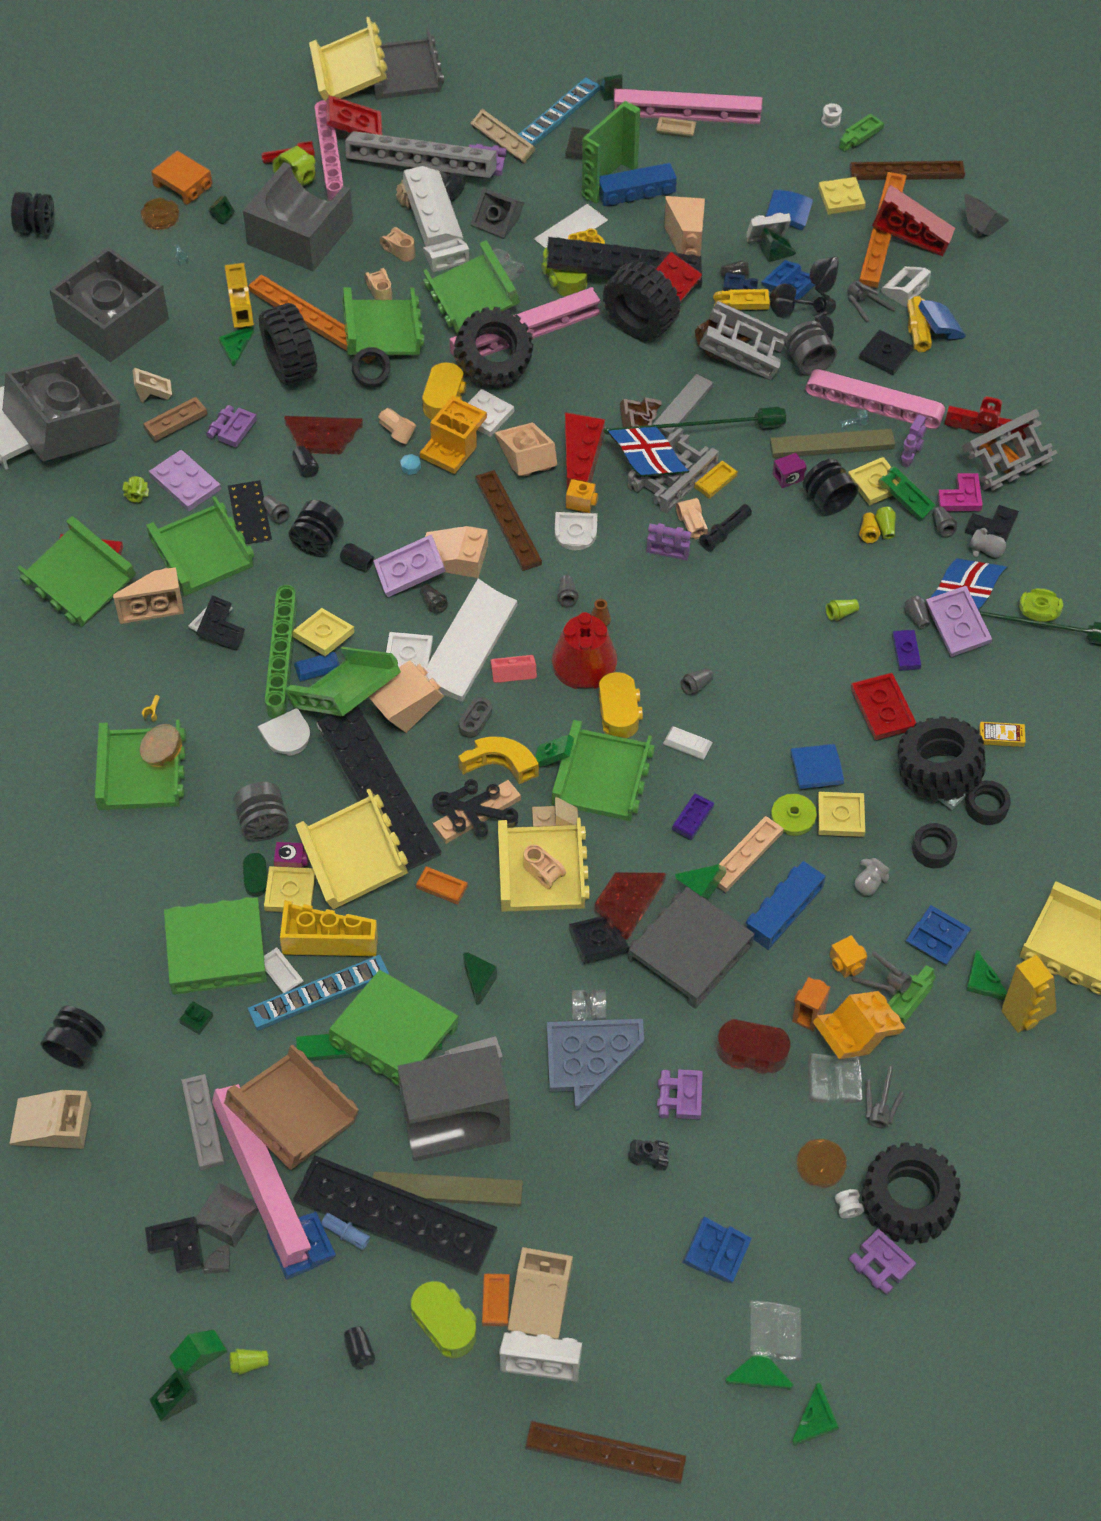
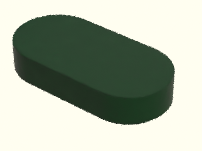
M259 853L248 854L243 860L244 886L246 892L251 896L263 895L267 887L266 860Z

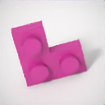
M958 473L956 478L958 490L938 491L939 507H944L946 511L982 510L983 505L978 473Z

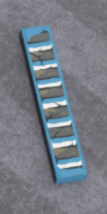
M585 77L518 135L535 146L600 91V85Z
M377 955L248 1008V1012L256 1030L259 1031L364 988L379 970L388 975L389 972L381 956Z

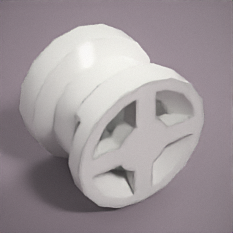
M827 104L824 106L822 123L826 127H837L841 121L842 108L837 104Z
M845 1190L835 1196V1201L840 1206L839 1215L841 1218H853L864 1212L863 1205L859 1203L860 1194L858 1190Z

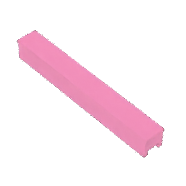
M615 89L614 110L624 101H627L640 108V117L643 118L664 117L679 120L760 124L763 97Z
M593 287L517 315L521 317L520 322L522 324L525 322L529 327L527 333L531 332L532 337L536 338L599 315L598 304L600 299L594 292ZM495 334L481 335L475 342L477 350L483 357L509 348L508 343L502 337ZM457 336L449 339L450 353L453 356L455 349L454 343Z
M232 1086L215 1089L212 1104L283 1267L286 1268L288 1265L307 1260L308 1257L305 1251L311 1249L310 1243L266 1145L224 1104L227 1089Z

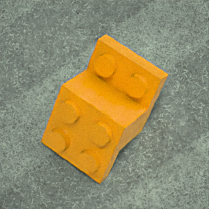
M452 396L430 422L431 439L420 451V458L455 474L477 448L476 431L486 420L487 412Z
M879 991L849 995L834 1013L818 1015L813 1020V1023L839 1059L869 1055L886 1036L901 1034L905 1029V1026L900 1021V1017L891 1009L886 998Z

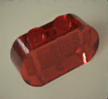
M732 1019L723 1024L719 1030L717 1053L725 1064L738 1069H754L759 1073H776L784 1068L788 1061L790 1039L782 1028Z

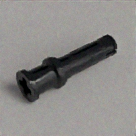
M747 504L741 505L739 509L722 523L713 525L707 534L699 537L701 546L707 551H713L715 545L727 539L729 532L752 515L750 506Z

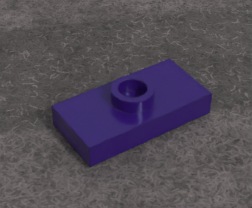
M915 630L893 631L892 637L899 671L921 669Z
M694 793L673 824L672 830L692 840L714 808V802Z

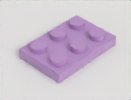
M182 450L149 471L150 477L187 511H191L221 490L220 483Z
M432 535L373 560L387 597L446 571Z
M967 586L926 599V606L951 657L992 643L991 635Z

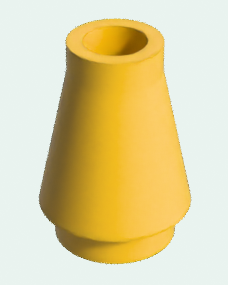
M865 513L862 517L859 535L864 542L874 543L878 540L881 532L875 520V515L873 513Z

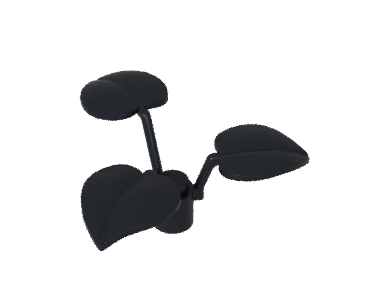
M838 257L819 259L814 262L810 269V281L816 285L815 290L823 297H818L814 302L795 299L796 288L794 286L780 284L772 290L769 296L773 312L779 317H788L794 310V303L813 305L814 309L820 313L815 316V321L822 325L827 336L832 341L834 324L827 314L834 312L836 302L833 298H830V295L825 293L830 291L835 284L839 265Z

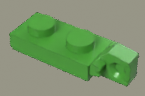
M872 114L867 115L846 129L845 134L840 139L839 148L846 151L852 145L857 146L882 130L885 123Z
M926 965L919 975H910L912 983L909 989L904 993L897 991L888 1002L891 1009L900 1017L901 1022L905 1023L931 991L934 985L933 981L936 978L934 968Z

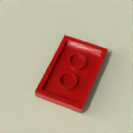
M331 95L328 96L326 100L328 126L349 133L355 131L382 135L380 111Z
M672 252L668 254L656 269L664 273V276L672 282L671 285L676 288L680 303L702 277L700 272Z
M893 673L851 683L853 695L874 740L905 733L910 727L914 728L916 721Z

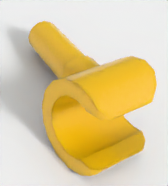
M155 695L151 706L143 709L142 715L144 720H146L148 714H152V722L157 720L155 710L160 696Z

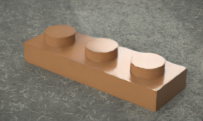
M194 397L143 423L144 429L154 441H157L207 415V409L197 397Z

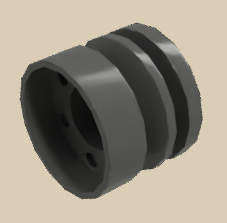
M806 321L797 325L785 338L784 345L800 372L805 375H811L812 371L816 369H827L837 356L834 344L827 336L822 325L817 321Z
M257 782L241 788L235 794L233 801L237 816L239 817L242 834L246 839L264 841L280 835L287 829L289 821L283 806L280 789L276 784Z

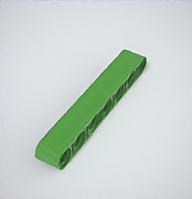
M282 585L276 591L265 693L267 714L272 719L287 713L288 695L285 689L290 685L294 645L293 630L295 629L297 614L296 592L291 585Z

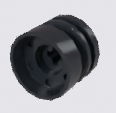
M16 192L11 205L13 230L18 233H30L33 229L35 234L50 235L54 224V202L51 194H43L42 196V194L36 193L33 198L31 193Z
M826 459L815 465L806 474L802 484L804 490L809 493V496L815 500L819 509L826 515H833L847 508L854 501L859 490L857 483L846 473V470L836 459Z
M310 500L305 503L298 518H296L288 532L289 538L304 553L321 557L328 553L335 541L334 539H336L342 529L344 521L341 514L331 505L319 500Z
M62 1006L57 1014L58 1016L53 1021L54 1027L48 1029L41 1041V1047L52 1058L67 1066L78 1069L85 1068L94 1052L92 1047H97L106 1031L105 1027L98 1019L84 1010L73 1006Z

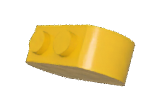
M440 363L432 367L422 397L423 412L429 419L432 420L452 396L462 400L461 394H465L467 382H464L463 371L460 367L453 363Z
M614 672L607 674L599 682V702L603 732L608 735L629 738L638 731L639 720H643L642 707H638L637 702H640L639 688L635 689L634 679L625 673Z

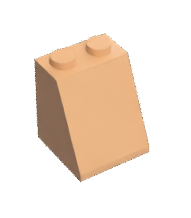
M666 196L664 228L677 253L700 256L705 199Z
M411 661L399 667L401 673L369 696L370 700L383 715L406 733L444 697L439 691L441 686L438 682L426 676L428 671L420 663L416 666Z

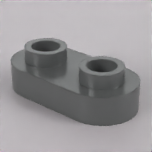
M483 697L474 699L461 716L459 730L464 736H476L490 718L492 704L488 699Z

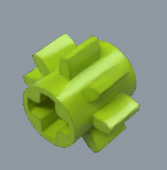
M138 476L129 478L128 482H123L122 490L124 491V497H127L131 502L142 501L143 496L148 497V483Z

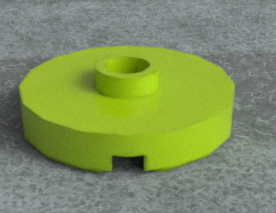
M1036 588L1032 589L1029 593L1027 591L1023 593L1019 606L1021 612L1028 618L1046 622L1055 620L1061 615L1063 600L1056 597L1057 594L1053 591Z
M786 794L779 797L774 802L771 810L772 821L784 828L783 832L790 836H800L808 833L815 824L817 817L816 807L812 801L799 794Z

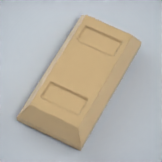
M659 117L656 131L660 134L691 138L694 134L696 122Z

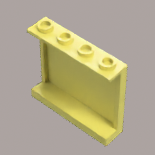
M369 17L366 18L367 28L326 46L320 47L316 40L309 42L318 90L324 101L327 100L329 95L343 98L387 79L385 71L388 69L385 61L382 59L385 56L380 47L382 42L377 35L379 29L376 23L371 22Z
M370 789L367 790L369 797L310 826H307L304 821L296 824L325 900L332 909L342 906L408 873L405 866L408 864L407 858L403 851L399 852L397 847L400 845L399 839L395 832L391 833L389 829L392 826L387 813L383 814L381 810L384 804L379 794L374 795Z
M577 818V825L507 828V820L498 821L501 912L584 909L585 900L589 899V885H584V879H588V865L583 866V860H587V847L582 846V840H586L585 826H581L580 818ZM530 845L542 847L549 855L557 859L566 870V874L559 876L552 883L553 885L550 889L542 886L536 878L524 869V850ZM530 858L532 861L538 860L537 858Z
M1056 881L1027 942L1023 945L1020 957L1026 961L1037 955L1050 973L1058 974L1067 978L1073 984H1080L1090 989L1093 993L1101 995V901Z

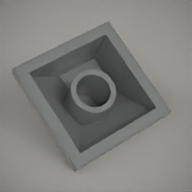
M483 188L470 225L505 238L518 222L524 202Z
M968 193L965 194L967 221L973 226L972 231L978 235L986 234L990 236L1009 221L1008 218L980 199Z
M218 1183L196 1216L198 1229L235 1248L259 1209L255 1201Z

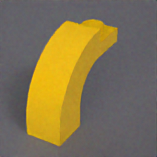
M244 263L224 265L234 328L252 326L254 322Z
M505 737L477 739L474 741L475 749L467 750L458 756L459 769L462 774L485 765L497 764L510 770L518 784L539 776V763L530 750L521 743Z

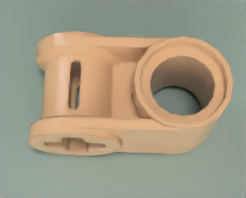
M397 227L392 228L387 236H382L379 240L385 251L390 252L402 261H411L416 256L414 238Z
M381 268L378 272L365 273L367 287L374 299L392 300L391 282L386 270Z
M530 845L524 850V869L545 888L550 889L553 885L552 883L559 876L566 874L564 866L539 845ZM530 858H537L538 860L532 861Z

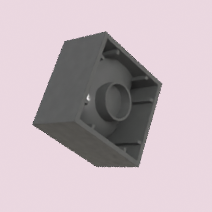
M283 163L243 210L247 245L314 271L353 224L350 188L343 186L331 201L320 199L310 194L300 185L292 172L291 165Z
M110 247L104 249L49 289L57 324L110 363L169 319L163 285Z
M79 353L5 373L2 411L42 461L116 441L120 402Z
M496 1045L397 1066L402 1110L414 1162L510 1141L509 1096Z

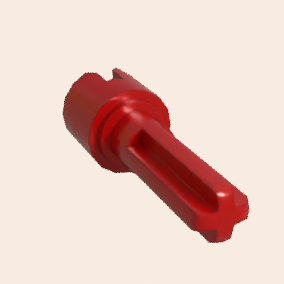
M312 141L301 142L295 145L303 149L308 155L315 156ZM291 148L263 152L261 155L262 161L265 164L272 163L276 157Z

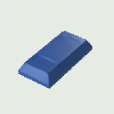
M336 652L294 663L300 682L326 675L340 665Z

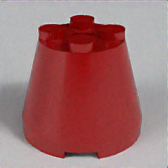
M583 612L579 616L570 619L566 623L552 654L553 671L563 684L577 689V687H593L596 689L599 688V682L604 676L616 672L617 653L608 629L599 618L591 616L590 613Z

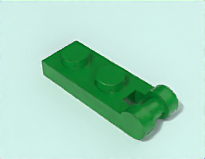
M892 466L887 471L888 474L878 480L879 485L887 489L921 521L935 504L898 468ZM897 480L899 483L895 485L892 481Z

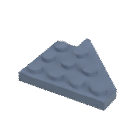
M643 1019L547 1022L550 1092L574 1091L575 1110H579L644 1045Z

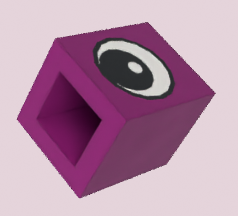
M797 453L774 460L772 474L781 488H785L803 481L807 467L804 460L800 459Z
M276 842L274 867L304 868V866H308L309 858L303 843Z

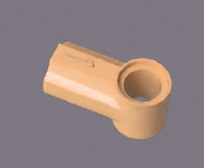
M389 408L381 411L378 416L379 423L392 433L391 436L395 440L404 444L408 443L416 428L415 423L401 417Z
M697 498L676 503L678 518L680 521H684L687 530L692 532L691 538L696 540L701 535L708 533V528L702 517L701 505Z

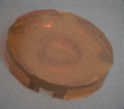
M165 198L152 199L146 202L144 208L141 209L143 223L147 227L156 230L172 227L177 223L180 216L178 205L172 200H165Z
M161 724L148 731L140 744V755L143 760L151 766H163L165 762L172 761L180 752L182 746L180 732L170 724Z
M815 1139L807 1142L801 1148L797 1157V1169L801 1178L810 1185L821 1186L820 1188L836 1185L843 1178L847 1167L846 1156L843 1150L835 1142L827 1139Z

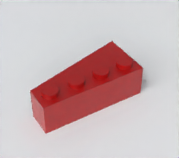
M892 185L889 186L872 224L877 229L941 256L944 255L955 230L953 226Z
M565 412L567 490L571 479L587 483L592 482L605 436L603 432L605 419Z

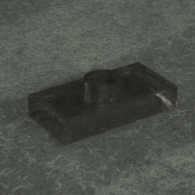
M571 128L565 158L582 160L583 138L590 132V129Z

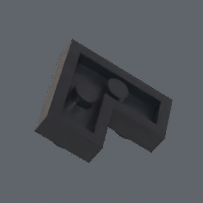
M999 505L993 520L972 513L965 533L973 536L976 530L985 528L987 529V535L999 536L1007 542L1019 511Z
M212 595L196 635L237 651L245 629L225 621L232 603Z
M194 1216L145 1227L147 1247L150 1254L173 1249L176 1271L178 1273L203 1268L197 1219Z

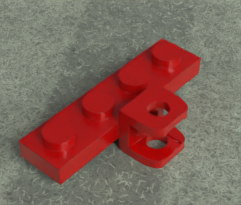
M986 396L982 400L979 412L949 406L945 425L986 434L1012 420L999 417L1002 408V401L1000 399ZM1029 423L1011 430V435L1019 431L1022 439L1025 440L1026 434L1023 429L1028 427Z

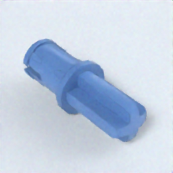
M327 1213L321 1224L323 1227L339 1235L341 1241L345 1240L362 1251L371 1236L353 1227L351 1222L347 1224L330 1213Z

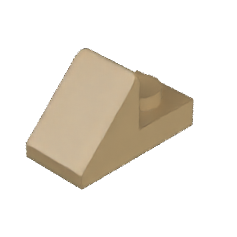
M137 368L133 369L134 386L142 403L150 394L167 400L172 396L169 379Z
M555 797V806L532 807L533 827L577 825L578 808Z

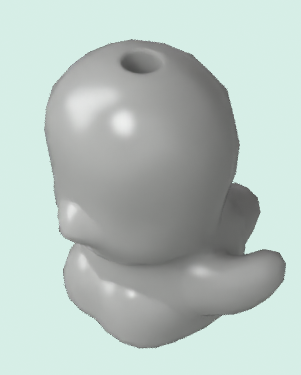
M982 528L974 533L970 542V548H972L974 557H978L980 551H983L990 557L998 558L1005 552L1006 542L999 536L987 535V529Z
M876 858L863 859L860 864L866 866V869L856 877L854 881L855 888L862 895L870 896L877 891L881 880H883V883L888 882V872L890 869Z

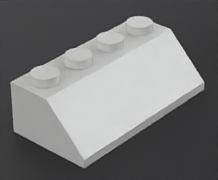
M424 166L404 170L403 184L425 246L457 238L463 240L440 172Z

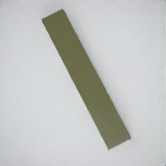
M892 429L770 438L773 458H781L797 453L798 456L895 449Z
M374 1171L373 1176L377 1180L433 1202L521 1207L523 1180Z

